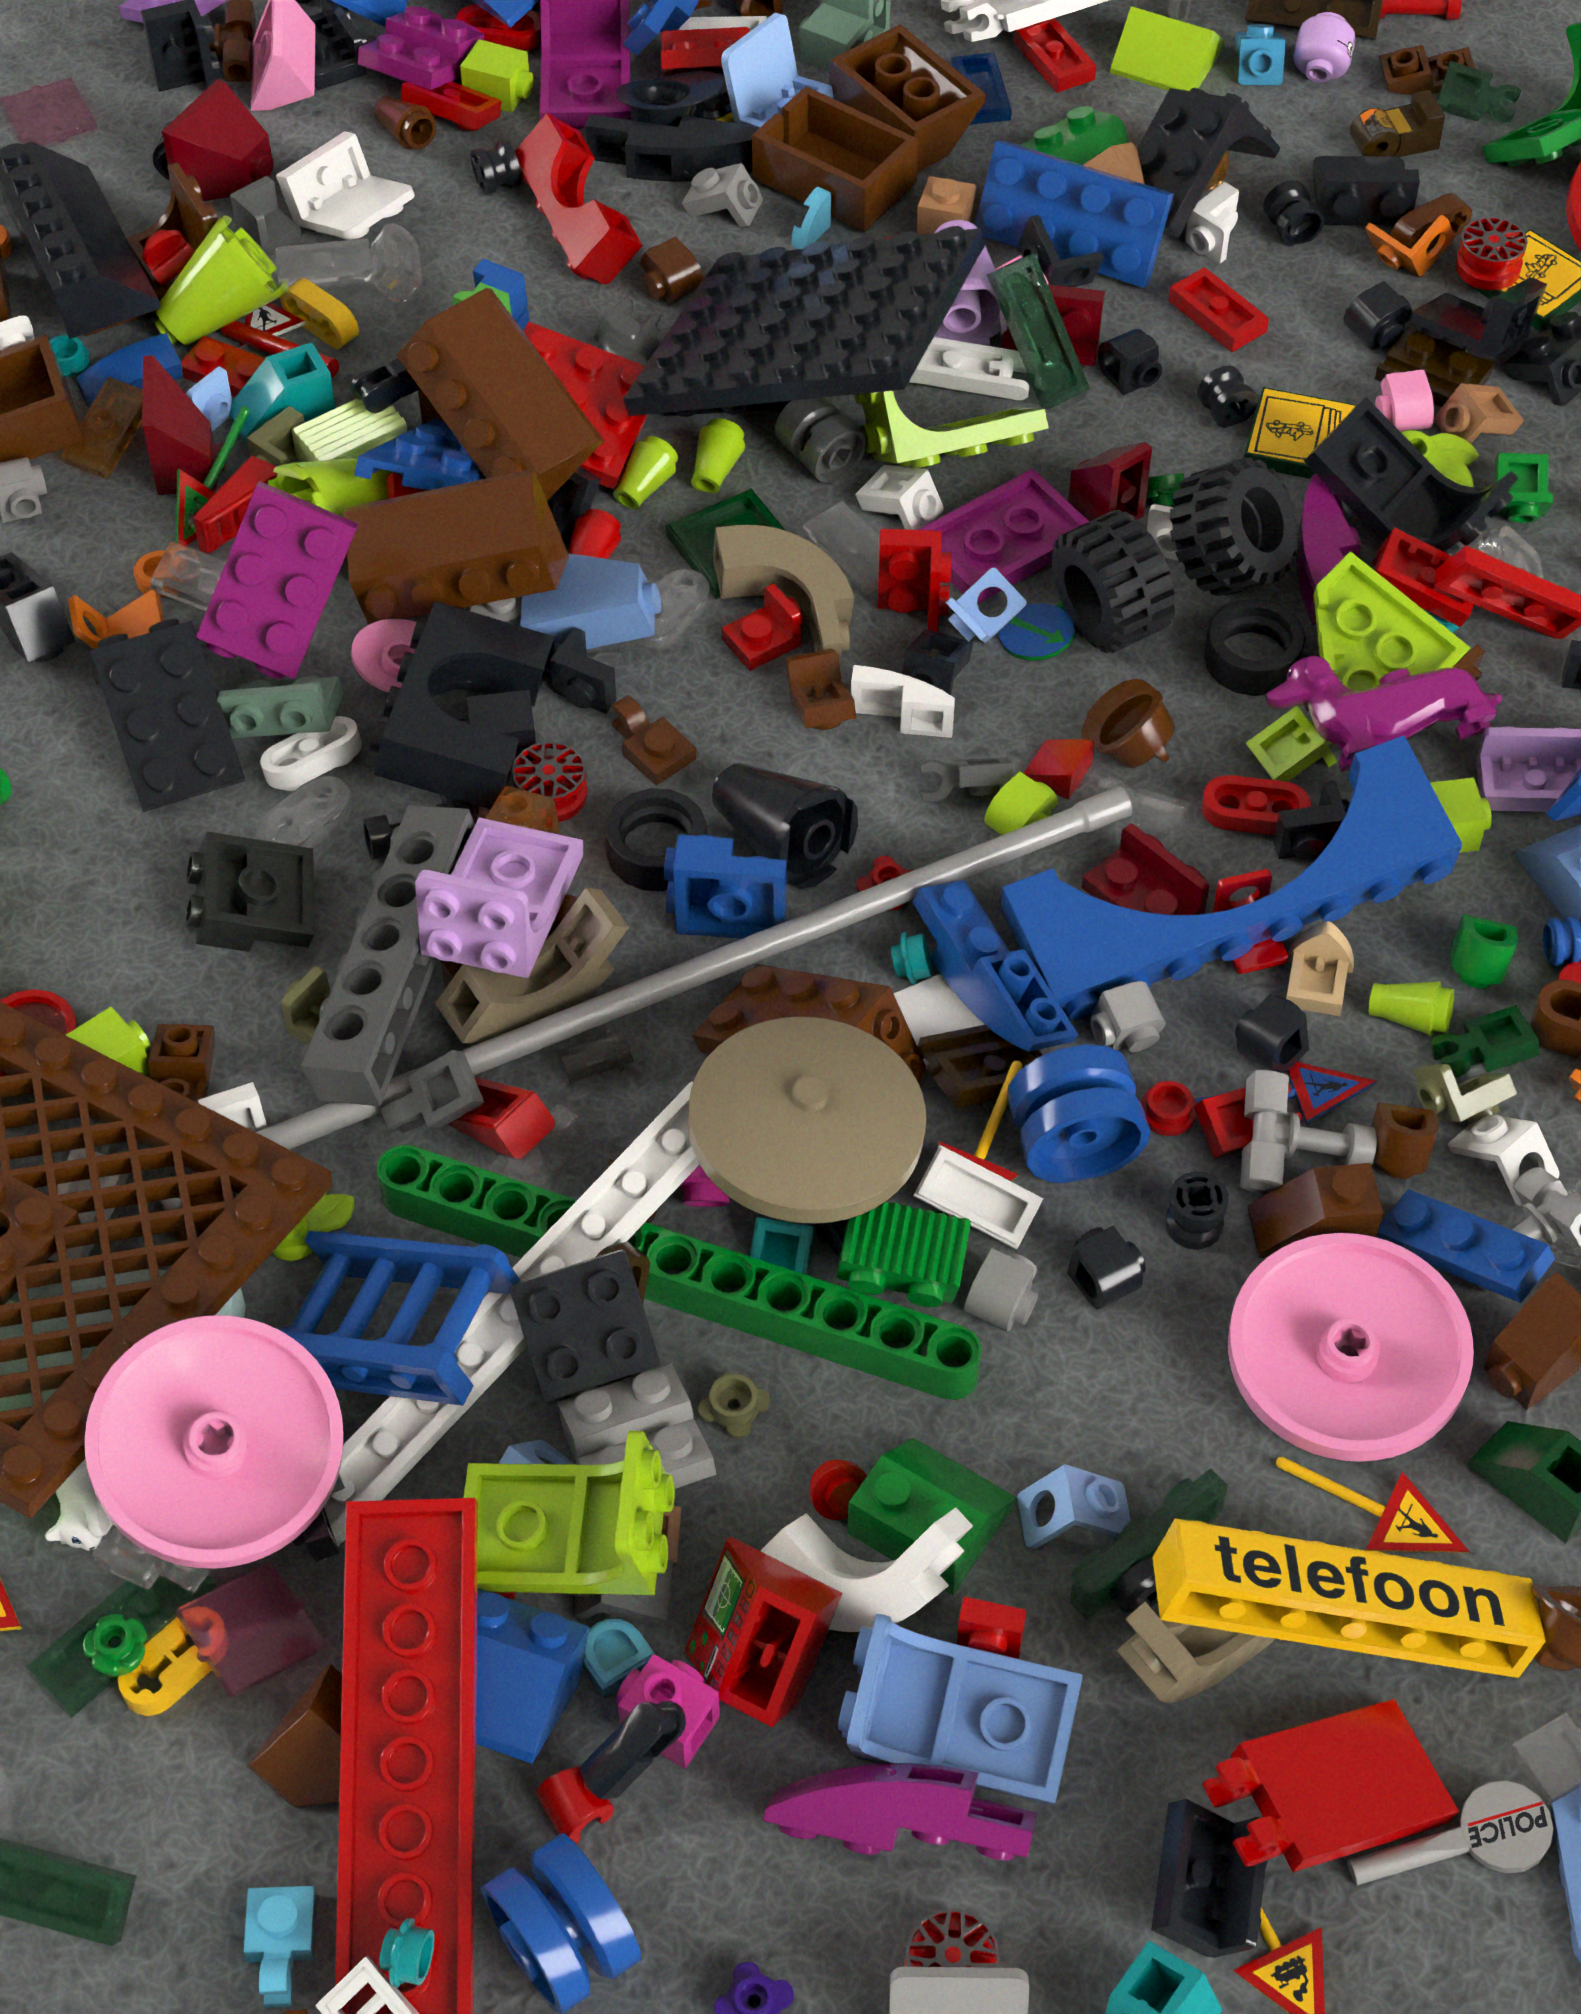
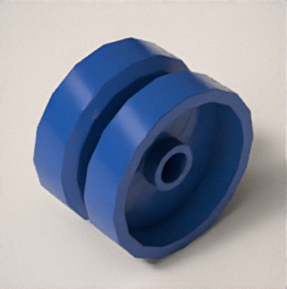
M1084 1044L1061 1048L1036 1058L1019 1070L1008 1085L1007 1101L1013 1121L1021 1131L1020 1144L1026 1164L1035 1177L1051 1183H1067L1105 1176L1120 1170L1136 1159L1147 1146L1150 1128L1143 1106L1135 1096L1136 1085L1130 1066L1121 1052L1101 1045Z
M562 1833L531 1854V1866L537 1885L524 1872L512 1867L480 1887L488 1911L514 1961L524 1975L532 1982L545 2002L557 2014H564L591 1995L590 1975L585 1962L598 1975L607 1979H614L642 1960L635 1935L608 1886L577 1844L565 1833Z

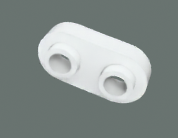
M335 716L331 730L328 732L296 733L271 746L263 753L260 759L267 784L276 789L294 791L304 787L309 781L333 768L348 764L362 748V740L357 724L351 718Z

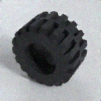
M1242 458L1192 473L1190 477H1186L1181 481L1180 490L1174 493L1172 498L1174 508L1170 509L1169 520L1173 526V530H1170L1172 542H1175L1177 549L1175 554L1179 563L1182 562L1184 564V572L1189 579H1195L1197 587L1204 592L1210 591L1211 595L1227 596L1273 584L1282 580L1285 577V572H1289L1294 565L1293 556L1297 555L1299 547L1296 541L1299 535V524L1296 523L1295 518L1297 512L1294 503H1291L1289 498L1290 492L1286 485L1281 484L1279 475L1273 468L1268 470L1265 462L1259 459L1253 461L1252 458Z
M1114 510L1058 536V539L1053 544L1054 552L1052 553L1053 574L1057 591L1067 614L1074 621L1075 627L1095 648L1098 647L1104 653H1114L1167 628L1171 624V619L1175 615L1174 604L1176 603L1171 574L1160 548L1138 519L1135 520L1131 514L1125 511Z

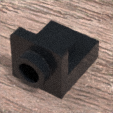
M924 629L906 649L901 674L924 681L951 695L954 678L970 661L973 642Z

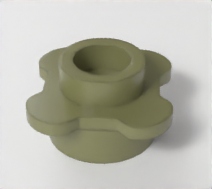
M728 1372L720 1375L713 1383L709 1398H704L699 1402L698 1413L703 1421H714L726 1428L730 1437L740 1439L750 1434L751 1423L758 1413L768 1410L770 1398L764 1389H757L749 1378ZM735 1401L740 1406L737 1409H731L728 1406L729 1403Z

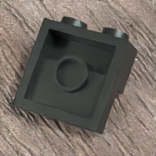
M207 831L199 852H190L186 868V883L196 885V895L191 894L189 896L185 912V926L196 928L195 944L250 952L256 939L309 948L314 937L313 848Z

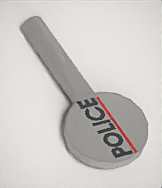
M1510 1781L1488 1782L1475 1789L1464 1803L1459 1827L1347 1860V1866L1355 1886L1468 1852L1475 1860L1488 1869L1505 1874L1524 1872L1539 1864L1551 1845L1554 1828L1550 1811L1540 1796L1529 1788Z

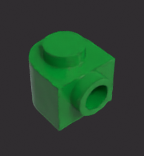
M1462 914L1450 949L1451 966L1459 974V979L1463 983L1479 989H1486L1491 985L1502 983L1505 980L1518 943L1517 927Z

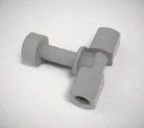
M1256 1070L1246 1079L1244 1117L1253 1120L1252 1141L1242 1149L1240 1188L1253 1192L1269 1193L1282 1186L1284 1158L1290 1159L1296 1149L1336 1155L1340 1165L1371 1163L1372 1165L1377 1146V1135L1374 1127L1348 1123L1343 1133L1300 1126L1299 1116L1296 1113L1287 1112L1288 1075L1276 1071Z
M1535 1167L1523 1173L1515 1182L1513 1189L1524 1205L1522 1208L1527 1218L1512 1230L1536 1240L1543 1237L1550 1244L1558 1240L1557 1235L1561 1233L1565 1238L1581 1248V1195L1579 1193L1568 1194L1561 1181L1541 1167ZM1478 1286L1485 1293L1490 1291L1481 1286Z

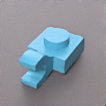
M315 1886L248 1888L244 1955L247 1962H261L259 1994L264 1995V2008L292 2007L294 1961L314 1960L317 1904Z

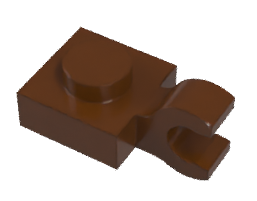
M629 695L611 705V709L619 716L612 721V727L626 739L622 743L623 756L656 786L696 760V747L663 716L650 724L640 705Z

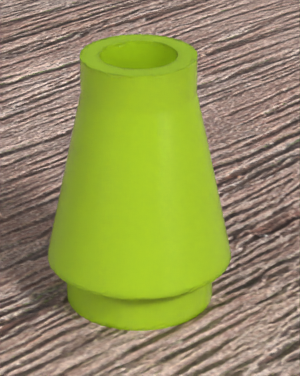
M714 418L700 429L695 469L691 479V484L696 490L712 494L718 493L722 482L744 452V432L736 423L723 418Z
M647 436L643 441L635 443L620 483L613 492L616 501L635 511L638 510L651 494L675 474V464L678 461V455L674 448L663 439L655 436Z
M1441 981L1399 984L1374 983L1369 1000V1016L1381 1017L1429 1036H1433L1434 1031L1447 1033L1453 1012L1454 989L1441 987Z

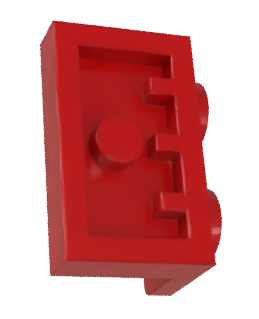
M731 27L663 31L661 34V67L663 77L698 71L703 68L723 70L721 63L723 52L750 32L749 28Z
M1394 527L1374 556L1372 562L1375 566L1374 571L1419 607L1459 627H1462L1469 618L1474 606L1473 603L1434 587L1435 570L1452 556Z
M880 529L877 609H892L899 613H908L913 610H928V630L938 632V616L949 615V605L946 602L949 600L950 585H940V583H950L952 557V552H941L942 531Z

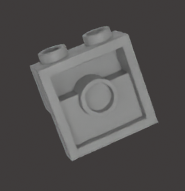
M672 1363L628 1375L624 1380L603 1387L594 1386L572 1393L567 1399L557 1402L564 1435L577 1465H599L623 1461L628 1431H643L652 1448L659 1451L661 1464L666 1473L672 1474L675 1489L717 1475L713 1456L694 1420L691 1401Z

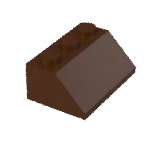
M901 24L830 59V85L832 86L835 100L918 138L917 172L949 156L986 101V94Z

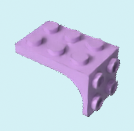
M479 817L451 875L431 870H422L415 881L421 955L434 957L442 961H452L488 969L496 973L529 978L582 860L583 840Z

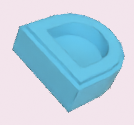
M606 1619L596 1623L589 1629L583 1666L597 1690L605 1698L620 1688L624 1679L633 1669L641 1672L655 1653L641 1633L631 1623L621 1619Z

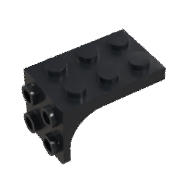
M1170 88L1137 148L1144 184L1174 193L1163 235L1179 238L1227 150L1276 158L1280 147L1271 137V130L1253 116L1249 111V104L1243 98L1232 93H1226L1225 96L1212 95L1198 88H1191L1190 91Z
M1367 397L1357 404L1304 460L1318 477L1383 543L1395 527L1451 556L1460 548L1456 544L1460 541L1464 546H1468L1487 528L1488 525L1484 521L1486 514L1490 518L1494 517L1513 499L1508 490L1519 478L1511 470L1496 483L1481 488L1463 486L1448 479L1411 444Z
M178 619L161 621L149 627V633L130 639L127 634L113 635L97 643L98 648L89 650L93 677L96 684L100 685L143 812L245 782V776L221 705L217 702L218 696L199 640L196 638L197 634L192 621L181 624Z

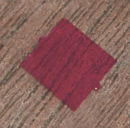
M72 78L41 87L34 85L31 90L1 98L2 104L23 144L32 141L42 146L55 141L65 142L68 137L97 129L96 122Z
M272 1562L179 1607L176 1612V1616L199 1649L197 1659L208 1663L230 1698L315 1655L326 1646L325 1641L303 1610L305 1605L304 1599L293 1595Z

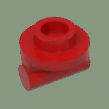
M159 230L147 239L142 253V260L150 268L152 275L159 284L164 286L183 270L195 253V249L186 241L180 231Z

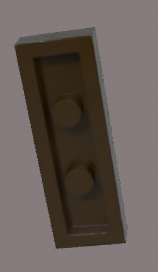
M1248 0L1245 21L1300 29L1302 23L1310 17L1323 12H1332L1339 14L1349 23L1355 32V37L1376 40L1383 0Z

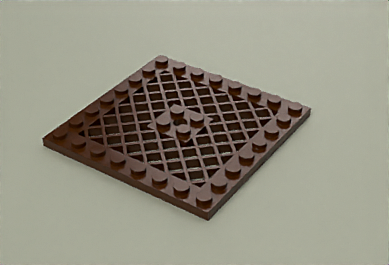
M0 1002V1070L9 1074V1076L0 1077V1161L2 1171L0 1170V1227L8 1229L4 1235L0 1236V1327L23 1324L24 1336L0 1340V1363L27 1358L29 1371L0 1376V1398L32 1393L33 1398L32 1407L0 1412V1502L31 1519L85 1460V1430L89 1409L98 1387L113 1364L135 1343L162 1327L181 1320L216 1315L332 1187V1176L330 1170ZM43 1093L55 1099L44 1101ZM34 1094L35 1103L2 1107L1 1098ZM89 1116L103 1124L90 1125ZM81 1118L82 1127L48 1132L47 1122ZM39 1124L40 1133L11 1138L6 1137L5 1129ZM136 1141L149 1148L138 1150ZM127 1142V1152L95 1156V1146ZM82 1148L86 1150L87 1158L53 1163L52 1153ZM43 1155L44 1165L11 1169L10 1166L11 1159ZM174 1166L176 1176L143 1181L141 1171ZM184 1166L198 1173L185 1175ZM126 1173L133 1174L134 1183L100 1188L99 1178ZM88 1179L91 1181V1190L58 1195L56 1184ZM48 1186L49 1196L35 1188ZM222 1191V1202L191 1206L189 1196ZM232 1191L238 1193V1195L234 1198V1200H233ZM180 1197L181 1208L148 1213V1202ZM138 1204L139 1215L110 1220L105 1219L104 1209ZM95 1211L97 1222L80 1224L79 1213ZM208 1226L197 1238L195 1228ZM186 1230L187 1241L154 1246L153 1234ZM143 1236L144 1248L111 1253L110 1241ZM98 1243L101 1245L102 1254L67 1259V1248ZM57 1251L59 1261L45 1263ZM172 1265L168 1269V1271L161 1278H159L158 1267ZM149 1269L150 1281L116 1286L114 1274ZM106 1276L107 1288L72 1293L71 1281ZM62 1283L64 1295L29 1300L28 1288ZM18 1291L19 1302L6 1304ZM135 1305L128 1312V1314L123 1319H121L120 1308ZM111 1309L112 1322L82 1327L77 1326L76 1315ZM67 1316L69 1329L33 1334L32 1322ZM96 1347L83 1361L81 1349ZM72 1351L74 1363L38 1369L37 1356ZM57 1389L43 1404L41 1391Z

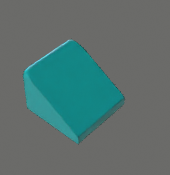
M756 1217L750 1257L807 1275L817 1227Z

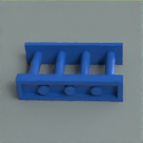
M309 1230L304 1240L324 1264V1267L292 1325L283 1327L280 1331L296 1340L318 1361L334 1389L464 1406L474 1385L458 1366L455 1353L486 1293L511 1294L510 1286L521 1281L509 1265L507 1256L499 1249L485 1244L471 1247L360 1236L344 1230L337 1231L336 1233ZM345 1276L365 1278L366 1280L338 1331L331 1332L329 1335L314 1334ZM391 1282L413 1284L385 1337L378 1338L376 1341L361 1339ZM438 1287L461 1289L433 1343L426 1344L424 1347L408 1345Z

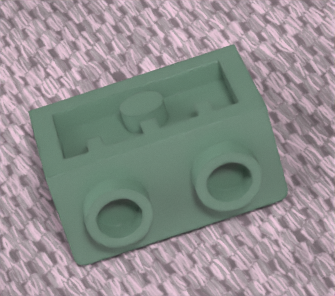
M306 676L296 680L270 682L255 680L250 683L240 684L238 689L220 691L217 702L221 705L232 738L328 732L331 730L344 692L338 676L322 678Z

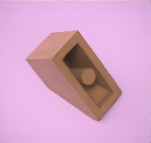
M929 176L917 209L918 235L933 234L942 224L953 220H964L973 224L983 190L975 184Z

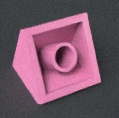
M268 0L252 41L251 111L272 110L314 96L316 25L296 0Z

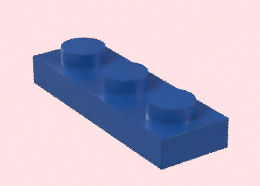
M1411 1189L1406 1190L1382 1220L1377 1232L1378 1238L1411 1251L1431 1266L1519 1303L1523 1302L1555 1260L1549 1245Z

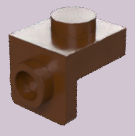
M834 649L793 656L786 660L791 704L806 729H832L839 726L842 721L856 718L855 701L841 680L839 656Z

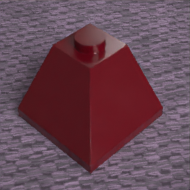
M219 79L210 85L161 131L168 165L178 163L186 176L192 174L195 177L203 202L228 198L230 194L265 176L269 177L274 169L268 133L228 85Z
M153 355L143 356L142 428L158 495L177 494V470H182L204 484L223 442H214L209 420ZM225 462V464H224V466H223L221 472H225V471H226V462ZM217 480L212 488V491L217 490Z

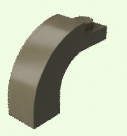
M761 525L715 527L713 562L721 599L756 595L764 596V588L774 583L786 597L791 596L800 606L803 618L810 631L814 652L834 649L839 656L840 664L842 651H849L850 649L849 628L854 595L846 576L836 562L812 542L785 530Z
M585 888L555 931L544 942L529 978L496 973L488 969L463 964L435 1005L461 1043L479 1044L582 1003L615 970L606 958L629 929V926L601 889Z
M1144 1602L1126 1618V1621L1136 1634L1117 1651L1160 1701L1174 1703L1193 1697L1219 1683L1276 1639L1163 1621Z

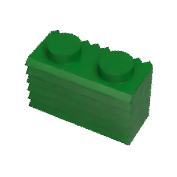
M885 1201L866 1213L847 1219L836 1279L849 1281V1288L863 1294L877 1295L883 1293L884 1289L906 1293L907 1299L919 1306L939 1307L943 1301L953 1303L960 1287L971 1221L967 1218H958L955 1215L947 1216L944 1213H935L932 1210L924 1211L921 1208H911L908 1205L900 1206L897 1203Z

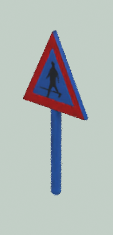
M1297 1062L1287 1071L1293 1087L1290 1088L1291 1092L1288 1093V1099L1297 1098L1306 1124L1377 1083V1080ZM1202 1097V1098H1194V1099H1195L1196 1103L1198 1104L1201 1100L1206 1099V1098H1210V1097Z

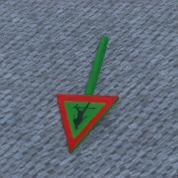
M247 406L240 408L204 484L182 470H177L175 550L177 553L197 539L193 517L215 494L212 488L250 413Z

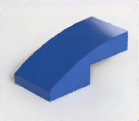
M167 333L124 347L101 359L76 377L77 385L92 416L138 402L137 389L143 388V356L153 355L174 380L183 378L182 364Z

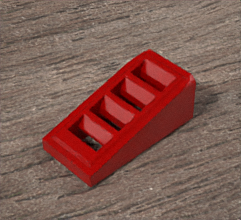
M251 456L196 513L193 520L201 552L209 554L237 535L256 485L259 481L268 484V481L276 479L277 473L272 471L277 466Z
M475 1078L485 1103L448 1123L454 1129L514 1159H522L555 1127L554 1118L536 1092L481 1078Z

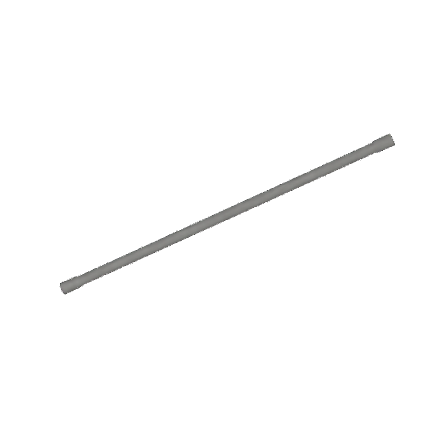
M1117 786L1077 802L1072 808L461 1050V1052L465 1053L471 1071L475 1076L912 901L920 888L967 879L1079 833L1092 832L1132 815L1130 799L1124 788ZM424 1066L391 1078L381 1106L331 1102L263 1130L256 1131V1133L290 1150L380 1114V1109L385 1105L413 1092L407 1076Z

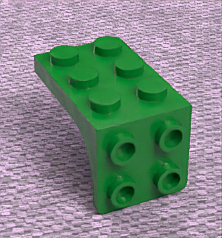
M1576 22L1566 29L1573 57L1574 73L1571 88L1563 103L1554 111L1483 145L1482 148L1486 162L1506 161L1507 167H1514L1535 158L1536 164H1542L1563 155L1562 148L1569 144L1571 147L1581 145V22Z

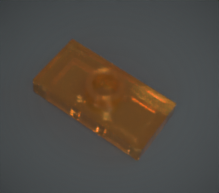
M108 377L80 423L85 440L67 446L61 455L65 464L107 480L142 423V389Z

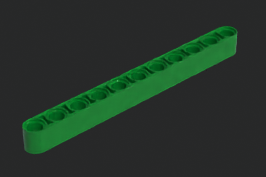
M400 1145L392 1147L384 1152L377 1164L383 1203L386 1209L393 1215L478 1244L493 1246L502 1252L520 1258L577 1201L576 1199L415 1146ZM406 1180H412V1181H413V1182H411L410 1184H405V1185H400V1184H398V1183H400V1182H402V1181H406ZM455 1198H468L461 1202H450ZM511 1215H519V1216H521V1217H519L518 1219H514V1220H504V1219H503V1218H505V1217H507V1216H511ZM646 1222L627 1241L648 1257L650 1261L644 1297L646 1300L943 1399L957 1400L965 1398L978 1385L982 1348L979 1338L973 1331L964 1326ZM672 1268L684 1270L679 1274L665 1273L666 1270ZM727 1286L739 1288L738 1291L731 1293L722 1292L719 1289ZM787 1304L795 1308L789 1311H779L774 1307ZM841 1322L847 1323L851 1327L838 1330L830 1327V1325ZM891 1341H900L908 1346L897 1349L885 1344ZM953 1359L959 1360L965 1365L954 1368L942 1364V1362Z

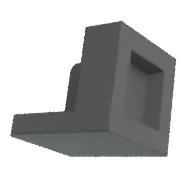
M265 176L230 194L236 230L242 227L268 257L302 240L300 227L279 209L275 183L270 177Z

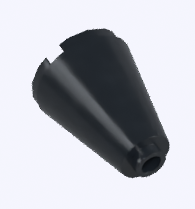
M743 763L733 764L723 770L713 784L712 802L714 807L759 856L769 859L786 860L787 883L798 889L815 887L830 877L838 869L831 865V863L835 860L840 850L848 854L854 843L858 828L857 806L840 788Z

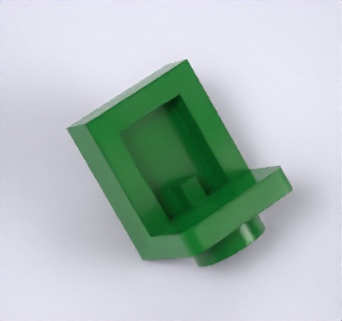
M1500 452L1495 458V483L1511 470L1519 478L1508 490L1513 499L1496 515H1508V520L1514 523H1532L1539 520V517H1545L1553 505V494L1548 493L1549 454Z

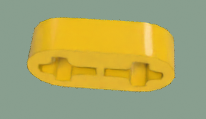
M301 278L288 286L289 290L280 297L284 310L304 320L306 325L302 327L335 350H339L359 335L358 323L352 312L342 302L305 278Z
M198 1608L185 1611L144 1645L146 1652L140 1665L132 1672L118 1676L119 1690L123 1700L130 1710L144 1716L160 1714L175 1704L211 1672L226 1655L228 1648L227 1635L218 1616L209 1610ZM192 1631L199 1636L207 1633L210 1645L204 1650L195 1645L187 1650L188 1644L185 1637ZM143 1674L152 1679L159 1675L158 1679L161 1688L154 1694L146 1688L139 1692L140 1689L136 1680Z

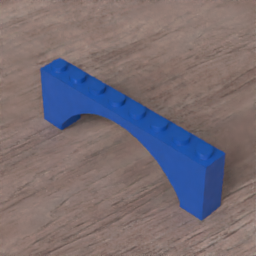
M1405 735L1354 754L1348 775V780L1353 788L1350 806L1331 842L1320 856L1297 878L1276 892L1253 903L1227 911L1201 915H1164L1141 912L1113 905L1085 894L1059 880L1054 868L1002 887L1001 912L1019 950H1026L1066 1016H1069L1071 1020H1076L1093 1013L1104 991L1137 981L1146 982L1150 988L1151 984L1169 977L1174 981L1182 980L1199 971L1202 964L1218 958H1222L1223 961L1237 959L1249 952L1254 944L1270 938L1275 942L1286 940L1299 933L1306 924L1322 919L1324 922L1338 920L1351 912L1353 906L1371 899L1374 903L1385 902L1397 896L1405 886L1421 880L1424 884L1437 882L1453 871L1463 844Z

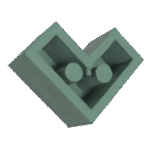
M823 0L815 12L802 21L798 29L797 40L800 43V61L830 72V59L890 30V0Z

